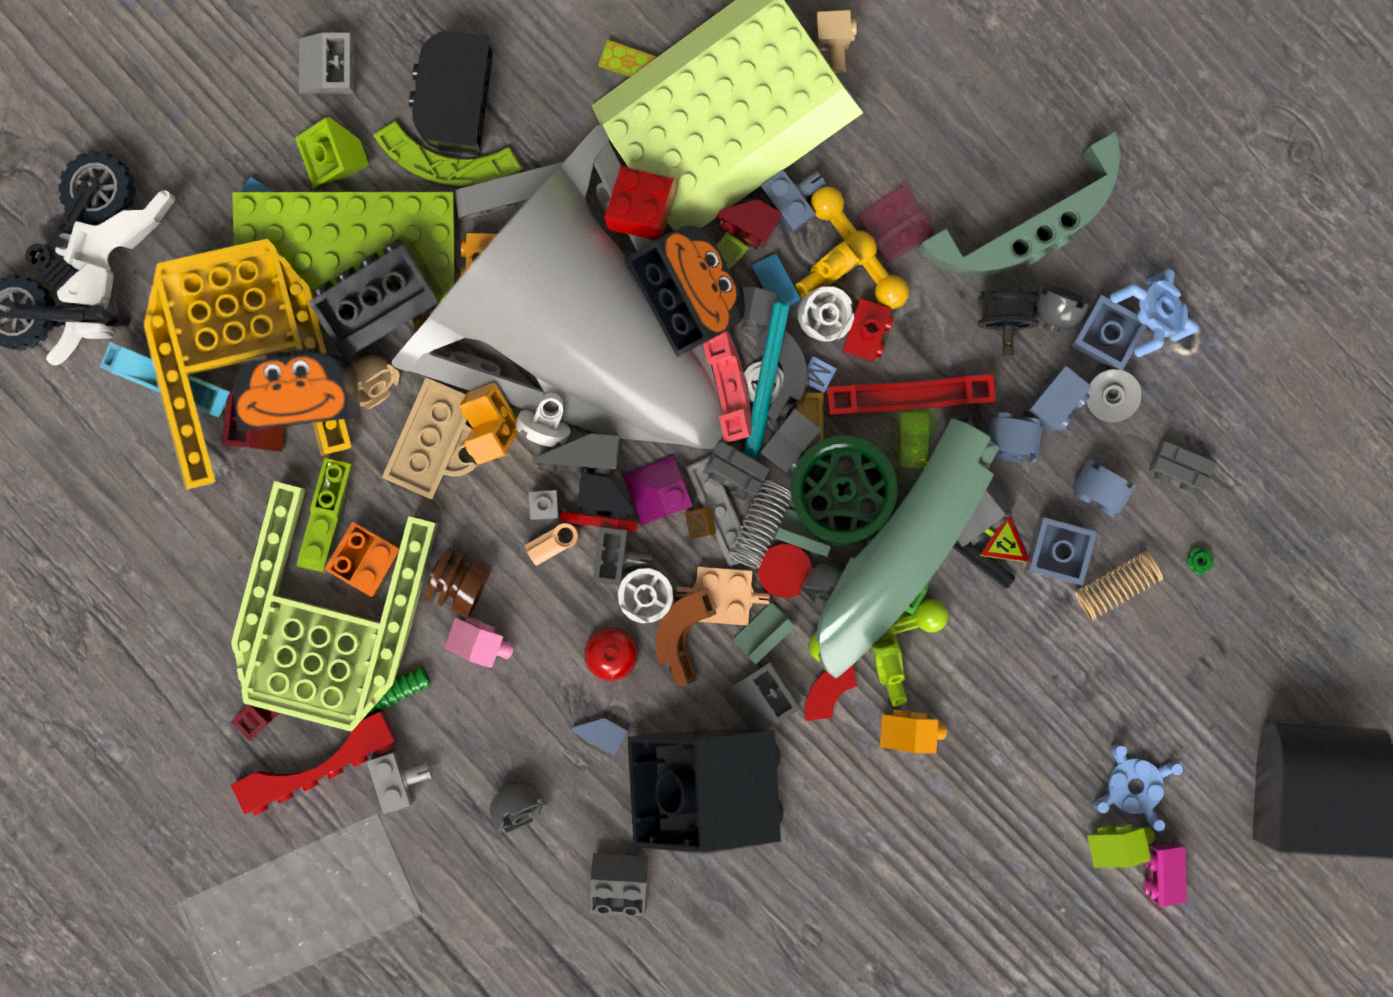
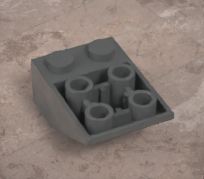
M589 434L533 458V463L539 465V469L544 471H557V466L566 467V471L570 473L584 474L585 468L594 469L595 475L611 476L612 471H618L620 437L615 435Z

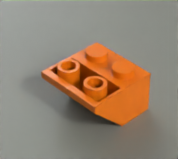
M352 522L324 570L367 595L376 597L396 564L400 547L365 527Z

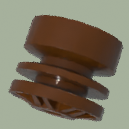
M448 547L444 555L438 559L430 574L425 600L432 602L439 592L441 594L437 605L442 607L449 597L453 598L451 611L468 619L483 592L492 566L475 559L466 569L463 567L466 555L461 553L455 563H453L455 550Z

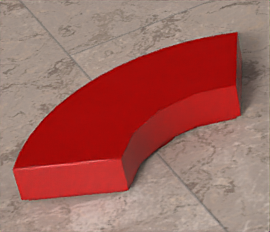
M566 511L560 514V522L637 532L638 522L635 520Z
M854 665L850 666L838 678L831 676L827 671L820 675L811 687L806 699L805 721L833 718V707L838 697L846 690L856 687Z

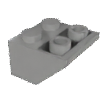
M319 33L299 38V94H354V38L350 33Z

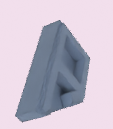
M605 717L574 726L571 729L573 733L613 755H616L628 733L627 729Z

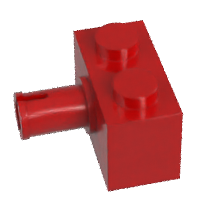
M860 298L854 312V321L851 329L848 331L841 353L871 363L875 361L876 357L881 358L885 343L881 342L884 331H890L894 319L893 316H890L891 308Z

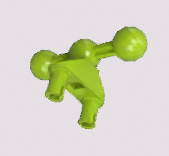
M926 598L921 601L914 615L909 613L900 616L871 647L879 681L886 686L893 706H901L907 702L902 684L904 670L901 650L895 634L920 628L928 633L938 632L943 629L947 624L949 612L945 604L938 599ZM816 631L809 640L808 648L811 656L820 662L818 654L821 653L820 642L816 640Z

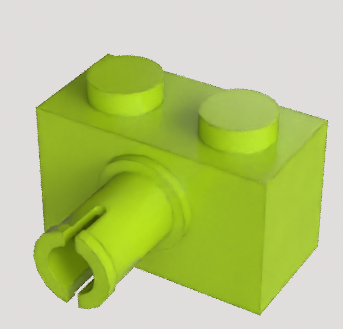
M1113 824L1099 826L1097 827L1098 832L1087 835L1094 868H1130L1151 861L1148 844L1154 842L1155 834L1150 827L1132 828V824H1124L1114 828Z

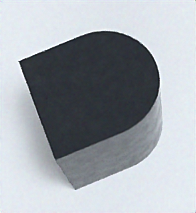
M1268 723L1263 731L1257 756L1252 839L1279 853L1393 859V742L1389 733L1385 729Z

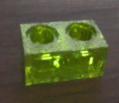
M901 412L898 423V469H925L928 464L929 413Z

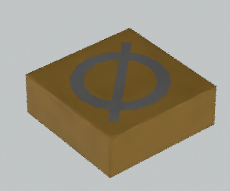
M711 507L685 512L690 539L716 534Z

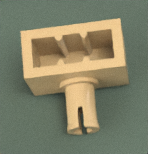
M850 10L817 12L814 23L815 45L819 51L828 50L829 66L834 73L846 72L845 50L849 48L850 42L855 39L856 18H851Z

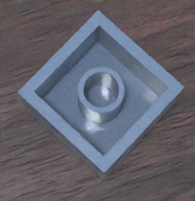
M1100 295L1093 302L1070 346L1110 369L1123 370L1148 325L1142 324L1138 315Z
M1064 366L1055 372L1023 412L1031 418L1041 420L1040 426L1048 433L1055 430H1063L1073 418L1070 415L1073 409L1081 408L1090 398L1087 392L1092 386L1070 368Z
M1045 517L1039 518L1025 571L1076 585H1083L1097 532Z

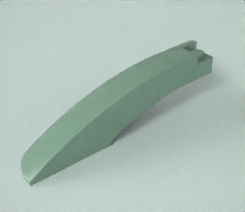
M952 418L927 466L900 507L855 559L851 557L822 611L817 627L816 640L820 642L821 652L818 654V657L824 669L831 676L838 678L882 637L925 587L958 540L994 476L988 468L999 447L991 442V437Z

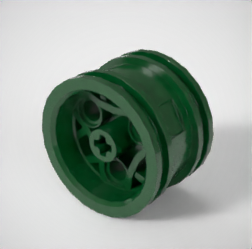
M845 435L833 436L819 441L804 453L793 471L791 497L796 513L805 528L812 535L830 545L841 547L857 546L872 540L890 520L896 509L898 489L897 477L893 466L884 452L873 443L862 438ZM831 457L830 463L824 461ZM861 457L868 460L870 463L862 465ZM842 458H851L854 461V467L849 471H842L838 466ZM816 466L826 470L824 477L818 484L809 477ZM877 469L881 474L882 480L872 487L866 478L865 472ZM807 484L812 490L805 494ZM849 487L850 495L845 494L843 497H840L839 489L845 490ZM885 487V495L883 498L878 494V492ZM818 497H823L828 501L827 508L821 512L814 510L812 507L813 501ZM865 500H872L876 504V509L871 514H865L860 509L861 503ZM828 519L829 527L821 524L820 522ZM834 519H852L850 530H836ZM858 520L866 524L857 528Z

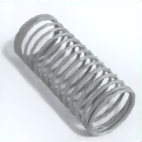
M769 480L762 482L756 495L757 498H754V503L750 505L752 509H748L749 514L745 516L746 520H743L744 525H741V531L737 532L736 542H732L733 547L728 551L730 557L752 568H760L763 560L759 556H765L763 551H768L765 545H771L768 540H773L770 534H776L774 529L779 528L777 525L781 523L779 518H784L782 514L786 512L784 507H789L787 502L792 501L789 489ZM761 494V495H763L766 499L760 498L758 495ZM770 497H772V498H774V499H777V500L781 501L782 503H779V502H777V501L771 499ZM768 503H771V504H773V505H775V506H777V507H779V508H781V509H778V508H776V507H774V506H772V505H770V504H768ZM753 505L758 506L762 510L755 509ZM765 508H767V509H769V510H772V511H774V512L777 513V514H774V513H772V512L766 510ZM748 516H751V517L754 518L756 521L750 520V519L748 518ZM745 522H749L753 526H749ZM743 527H746V528H747L748 530H750L751 532L745 531V530L743 529ZM740 533H744L745 535H747V536L750 537V538L741 536ZM737 538L742 539L746 543L739 542ZM735 544H739L744 549L736 547Z

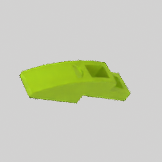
M324 458L310 507L311 514L297 560V567L322 573L325 572L324 569L327 565L330 551L333 549L339 527L351 464Z

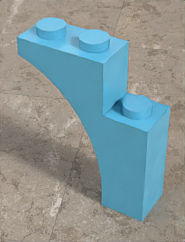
M110 342L99 367L159 392L152 359ZM187 375L195 407L219 417L226 408V400L230 392L194 376Z

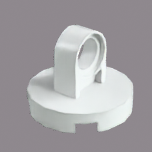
M547 393L539 400L535 412L529 410L521 411L515 423L518 432L523 429L528 433L527 439L540 445L555 447L556 442H560L562 446L565 445L571 431L565 422L560 421L563 414V399L556 393ZM548 401H554L558 404L559 409L556 412L550 413L545 411L543 405Z

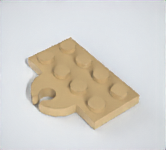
M427 377L425 378L383 473V479L433 500L444 475L452 477L464 476L478 466L473 462H462L459 456L460 451L466 447L464 441L472 428L466 425L468 420L463 417L459 407L466 394Z

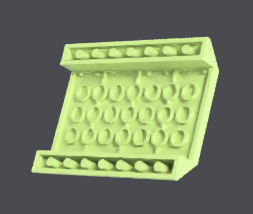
M785 0L733 1L592 105L599 124L603 126L610 141L629 168L674 178L677 193L667 222L674 231L687 225L703 228L717 218L720 210L734 206L781 170L786 169L863 114L849 91L844 88Z

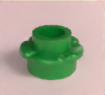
M1193 548L1187 557V566L1196 574H1204L1205 571L1211 570L1214 564L1211 551L1207 548ZM1199 558L1203 559L1202 563L1198 562Z

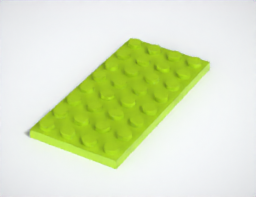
M232 192L234 246L268 238L279 254L289 262L292 269L308 284L312 298L314 297L312 292L317 287L329 280L334 284L337 282L335 278L340 273L352 266L357 270L360 268L359 263L375 252L379 256L384 253L382 249L398 238L402 242L409 238L444 293L439 302L445 298L456 284L454 192ZM394 275L393 280L401 284L402 279ZM371 289L370 294L377 298L378 293Z

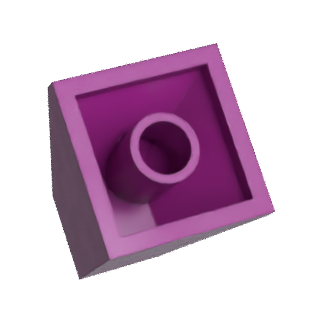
M674 455L622 474L641 526L693 507Z

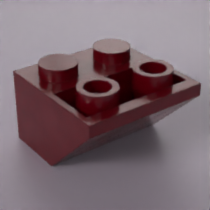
M757 199L720 210L717 214L716 223L720 225L719 229L724 233L728 232L731 236L736 233L743 237V243L756 250L758 247L764 249L777 227L782 213Z
M228 390L230 393L226 400L222 445L282 452L285 426L238 431L233 390Z

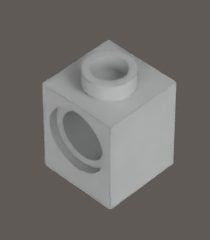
M557 490L529 492L530 520L560 518Z

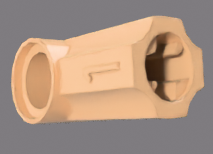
M563 523L524 546L531 560L537 566L565 549L574 546L579 540L580 532L574 524ZM564 527L571 529L573 532V539L570 543L563 542L559 537V533Z

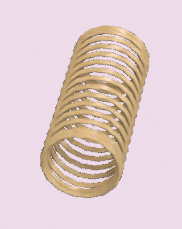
M1144 550V552L1139 553V557L1134 556L1133 560L1128 559V563L1123 562V566L1118 565L1117 569H1112V572L1107 571V576L1103 574L1101 578H1096V582L1091 581V585L1086 584L1085 588L1080 587V589L1075 590L1079 604L1091 620L1097 619L1095 610L1100 616H1102V611L1090 594L1088 587L1093 591L1104 612H1108L1106 605L1096 592L1093 584L1097 586L1110 609L1113 610V606L1100 587L1099 581L1104 585L1114 605H1119L1115 596L1106 585L1104 578L1109 582L1118 600L1124 603L1109 574L1114 578L1126 600H1129V596L1117 579L1115 572L1120 576L1131 597L1135 596L1132 588L1137 594H1140L1138 586L1143 591H1145L1144 584L1148 588L1151 587L1148 579L1154 585H1156V581H1163V574L1148 551ZM1136 559L1141 563L1144 572L1138 566ZM1130 561L1135 565L1141 579L1132 568ZM1125 565L1128 566V568L1130 569L1135 581L1126 570ZM1120 568L1125 572V575H1126V577H1127L1129 583H1128L1127 580L1124 578V576L1121 574ZM1083 590H1084V591L1086 592V594L1088 595L1090 601L1088 600V598H1087L1086 595L1084 594Z

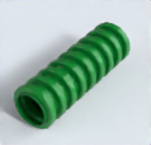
M417 666V670L411 669L409 674L403 673L401 678L395 677L394 684L368 714L374 715L376 710H384V706L391 707V703L395 702L397 704L399 699L405 700L409 694L414 696L416 691L422 692V688H430L431 682L425 669Z

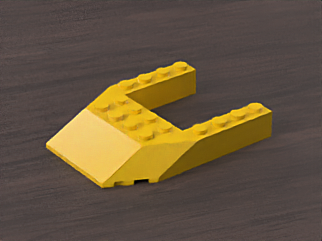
M268 238L157 263L144 321V329L185 490L215 482L187 375L265 357L266 353L310 348L317 349V353L327 354L318 318L308 303L312 299L308 284L292 269L289 262L279 254ZM344 419L312 423L321 456L351 448Z

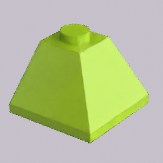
M330 117L324 118L295 137L313 189L353 176L369 166L360 139Z

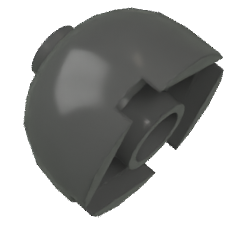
M1045 283L1039 285L1036 293L1039 302L1034 304L1038 318L1045 322V328L1054 332H1060L1061 328L1072 329L1084 321L1091 306L1089 300L1082 303L1083 297L1079 294L1058 286L1048 290L1045 289L1047 286Z
M831 561L830 563L814 566L808 571L800 592L812 602H815V599L818 598L827 603L846 565L839 561Z
M507 782L498 788L499 792L494 796L490 804V814L498 833H501L502 829L506 833L521 829L534 821L531 818L532 815L538 812L541 816L547 809V805L538 790L525 783L513 784V782Z

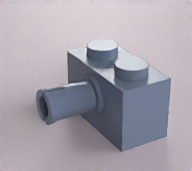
M781 170L760 186V192L771 207L782 213L780 219L791 234L815 217V212L806 202V198L817 189L826 185L816 170L797 185L793 184L784 170Z

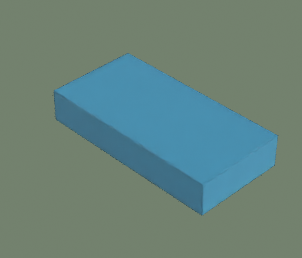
M777 254L752 265V269L763 290L777 293L776 302L782 301L791 306L801 301Z

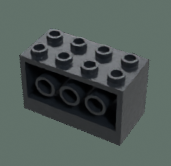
M400 238L394 240L382 249L384 252L382 255L379 256L377 252L371 254L359 263L360 268L357 270L352 266L340 273L335 278L337 282L334 284L329 280L312 292L314 297L308 303L344 359L439 303L443 297V291L409 238L403 242ZM394 275L402 279L401 284L393 280ZM371 289L378 293L377 298L370 294ZM347 304L354 307V312L347 308Z

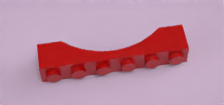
M993 374L905 383L827 387L826 389L828 417L983 405L996 402Z
M384 710L362 720L351 731L342 747L321 765L307 771L291 774L270 773L260 770L230 786L244 815L253 812L254 816L270 809L268 803L277 799L280 804L294 797L292 793L294 790L302 787L305 792L319 785L317 779L327 775L328 779L342 774L344 772L342 767L352 763L353 767H356L368 761L367 755L374 751H377L378 755L393 749L391 743L398 739Z

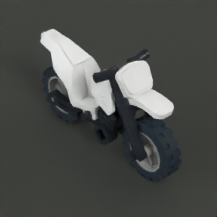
M88 151V154H79L76 156V160L68 162L66 165L68 168L66 171H62L60 176L62 181L58 184V191L61 192L59 199L61 204L65 205V213L60 219L59 226L49 243L44 245L40 243L33 244L25 253L26 263L31 268L43 272L40 276L57 292L60 300L59 306H54L55 301L49 296L50 292L37 281L25 276L9 275L6 279L0 278V346L24 351L28 347L34 348L38 346V342L47 339L48 335L46 334L49 330L52 331L53 327L65 325L61 339L46 358L50 364L59 365L70 356L82 337L88 339L113 338L115 329L112 327L128 326L130 324L128 316L114 315L106 311L111 297L114 278L108 263L109 254L116 247L121 246L133 249L160 224L159 222L175 202V196L163 190L153 198L144 210H127L129 207H132L134 203L132 198L133 195H136V187L133 186V182H135L134 176L129 172L130 169L126 164L102 151L101 153ZM105 170L101 178L97 180L95 171ZM90 174V180L87 181V183L83 182V180ZM112 175L114 184L104 185L109 176ZM23 293L25 295L18 304L15 294ZM31 299L33 304H27V303H28L29 300ZM1 310L5 311L2 313L3 319H1ZM13 320L11 332H9L3 326ZM19 323L26 326L24 330L18 332Z

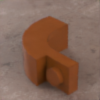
M708 589L688 595L674 603L661 619L657 629L655 646L658 663L661 665L669 662L671 678L677 683L678 688L697 680L687 653L686 639L694 624L717 614Z

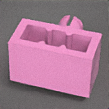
M455 617L444 649L468 661L492 668L496 656L504 659L510 658L513 653V643L503 641V636L494 632L495 627L482 623L481 620L473 617L462 620Z

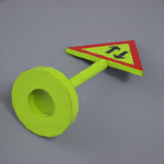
M1010 516L995 531L990 527L984 531L991 538L979 556L1027 562L1028 557Z

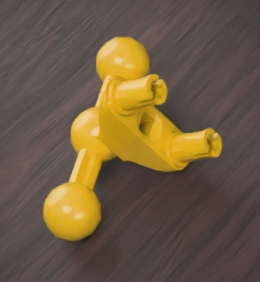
M830 186L817 189L811 197L810 207L818 219L830 220L844 241L811 268L808 276L795 284L798 295L803 298L813 289L829 287L855 266L863 265L877 284L875 287V297L878 303L891 308V310L902 307L909 297L907 282L900 276L889 275L875 256L877 244L874 237L868 232L857 231L844 214L845 200L841 192Z

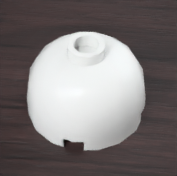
M818 287L809 291L801 299L798 307V321L801 329L808 336L819 341H833L844 337L851 329L854 321L850 297L843 290L836 287Z
M651 568L637 569L629 573L621 582L618 590L619 604L623 613L631 620L639 623H651L663 618L669 611L673 601V590L669 580L660 571Z

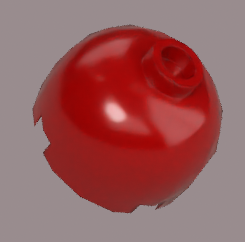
M605 627L597 630L588 638L584 647V661L587 669L595 677L603 681H618L626 678L634 670L638 661V647L634 638L627 631L618 627Z

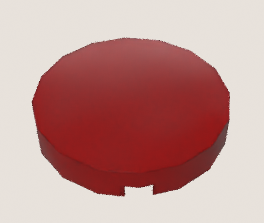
M779 544L771 547L765 552V556H762L763 562H761L760 568H758V577L761 585L768 593L778 598H791L801 594L800 590L804 579L812 568L809 556L801 548L792 544Z

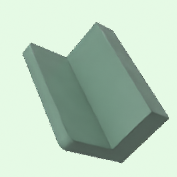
M787 508L786 512L783 513L784 518L781 519L774 539L827 557L831 548L830 544L812 535L800 521L796 511ZM824 521L820 522L821 524L829 527V523H826Z
M770 603L733 641L756 665L795 625L773 603Z

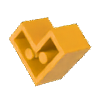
M493 382L467 392L459 405L463 417L472 426V430L464 444L468 453L473 456L478 465L504 456L518 434L515 426L517 418L496 383Z

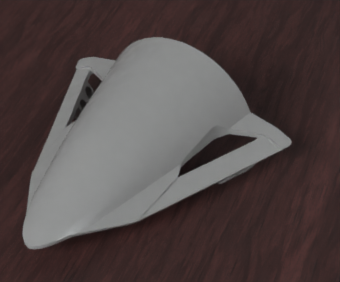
M597 125L465 272L430 317L395 355L392 365L396 368L412 371L469 391L495 382L508 404L532 412L536 411L539 400L543 395L556 393L563 399L564 403L560 421L598 434L619 436L620 439L681 444L699 449H714L718 443L724 441L719 416L723 415L712 367L711 364H707L703 344L679 357L676 356L625 260L627 257L594 220L585 200L594 166L602 180L596 186V195L606 213L621 166L609 143L610 139L603 126ZM629 235L636 251L654 242V240ZM462 338L480 340L534 375L542 389L499 375V366L491 361L460 351L452 352L449 358L435 354L432 351ZM548 401L543 405L545 411L553 413L559 409V406L554 401Z

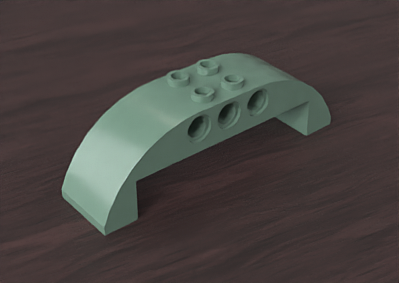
M1114 132L1091 145L1082 154L1097 180L1094 183L965 257L961 255L947 229L922 242L917 249L919 254L930 263L945 271L959 275L980 277L1010 271L1025 262H1028L1031 266L1048 255L1046 250L1050 248L1053 252L1059 250L1072 241L1070 236L1085 226L1108 200L1119 170L1120 148L1118 136ZM1061 218L1068 221L1069 227L1063 226ZM1037 232L1043 233L1046 240L1041 241L1037 237ZM1013 245L1020 247L1022 255H1018L1013 251Z

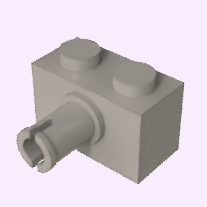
M397 751L367 761L383 815L412 805L414 802L409 785L426 779H432L431 770L419 773L430 768L427 761L404 769Z

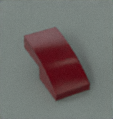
M248 704L231 723L249 741H252L280 713Z

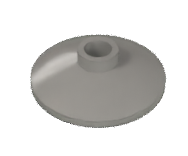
M1104 370L1098 373L1089 383L1092 387L1087 392L1090 395L1087 405L1090 411L1103 421H1123L1132 416L1140 405L1142 397L1140 385L1137 379L1125 370ZM1110 389L1117 390V394L1114 397L1108 396Z

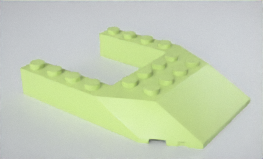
M274 481L231 641L238 667L237 673L242 687L243 702L252 706L353 731L394 684L413 623L438 523L408 516L381 622L278 595L306 489Z

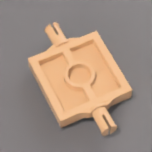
M698 566L697 579L693 588L677 586L676 598H684L693 593L708 589L717 614L698 622L748 625L749 611L752 604L769 605L770 593L753 592L751 585L752 570Z

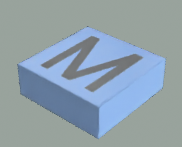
M812 356L808 364L809 386L824 393L837 369Z

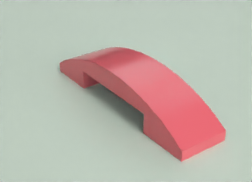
M726 331L707 341L703 346L707 364H712L721 403L723 415L719 416L723 439L724 442L729 443L751 436L752 424L749 394L743 368L729 331Z

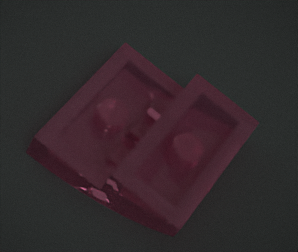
M900 186L857 215L865 230L874 237L877 248L888 263H891L935 234L922 211L915 205L905 186Z

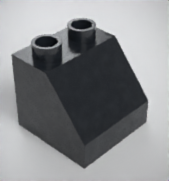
M727 729L654 733L627 737L633 847L705 854L781 842L780 824L783 820L784 811L778 796L777 768L780 764V750L775 743V730Z

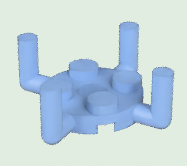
M1172 269L1164 270L1146 280L1147 286L1144 288L1133 283L1110 295L1113 303H1118L1131 296L1140 299L1138 318L1142 324L1148 325L1154 331L1152 340L1134 348V352L1138 357L1161 348L1165 337L1170 336L1171 340L1177 341L1197 332L1199 329V325L1188 318L1186 304L1182 305L1178 298L1182 295L1173 285L1175 272Z
M1119 744L1112 745L1111 752L1118 764L1111 771L1107 783L1108 794L1095 800L1093 803L1094 808L1101 813H1106L1109 810V805L1114 803L1125 812L1131 814L1143 813L1150 827L1157 831L1164 830L1165 823L1158 819L1153 808L1164 796L1163 778L1172 773L1180 775L1183 772L1182 766L1175 762H1169L1156 768L1150 762L1142 759H1127V749ZM1134 778H1138L1142 782V789L1136 794L1131 793L1128 789L1129 782Z

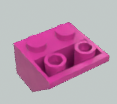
M1180 843L1148 844L1151 861L1143 863L1144 867L1148 869V878H1145L1143 882L1144 894L1148 895V899L1159 907L1187 902L1185 846Z

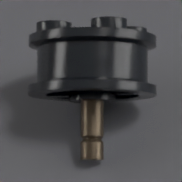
M1006 288L1005 293H997V291L992 290L981 291V296L977 298V303L982 305V319L977 321V326L989 330H1002L1003 356L1014 355V347L1012 346L1014 344V330L1030 329L1039 325V320L1034 318V304L1039 302V298L1034 292H1022L1021 288Z

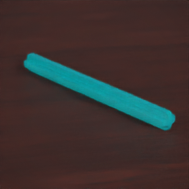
M782 301L773 303L751 413V436L746 438L744 453L756 460L759 459L789 311V304Z

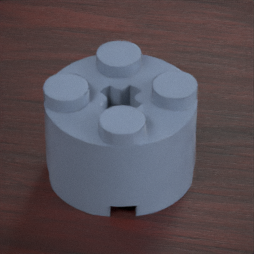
M998 412L997 417H992L988 420L986 435L991 437L990 441L999 447L994 459L1021 463L1022 458H1029V463L1038 461L1043 427L1040 426L1041 420L1031 417H1025L1024 420L1013 419V414Z
M1088 458L1072 486L1075 489L1073 494L1087 503H1090L1091 500L1098 502L1097 508L1112 517L1116 513L1121 514L1137 485L1130 482L1126 486L1128 482L1126 479L1098 463L1095 468L1092 467L1094 461Z

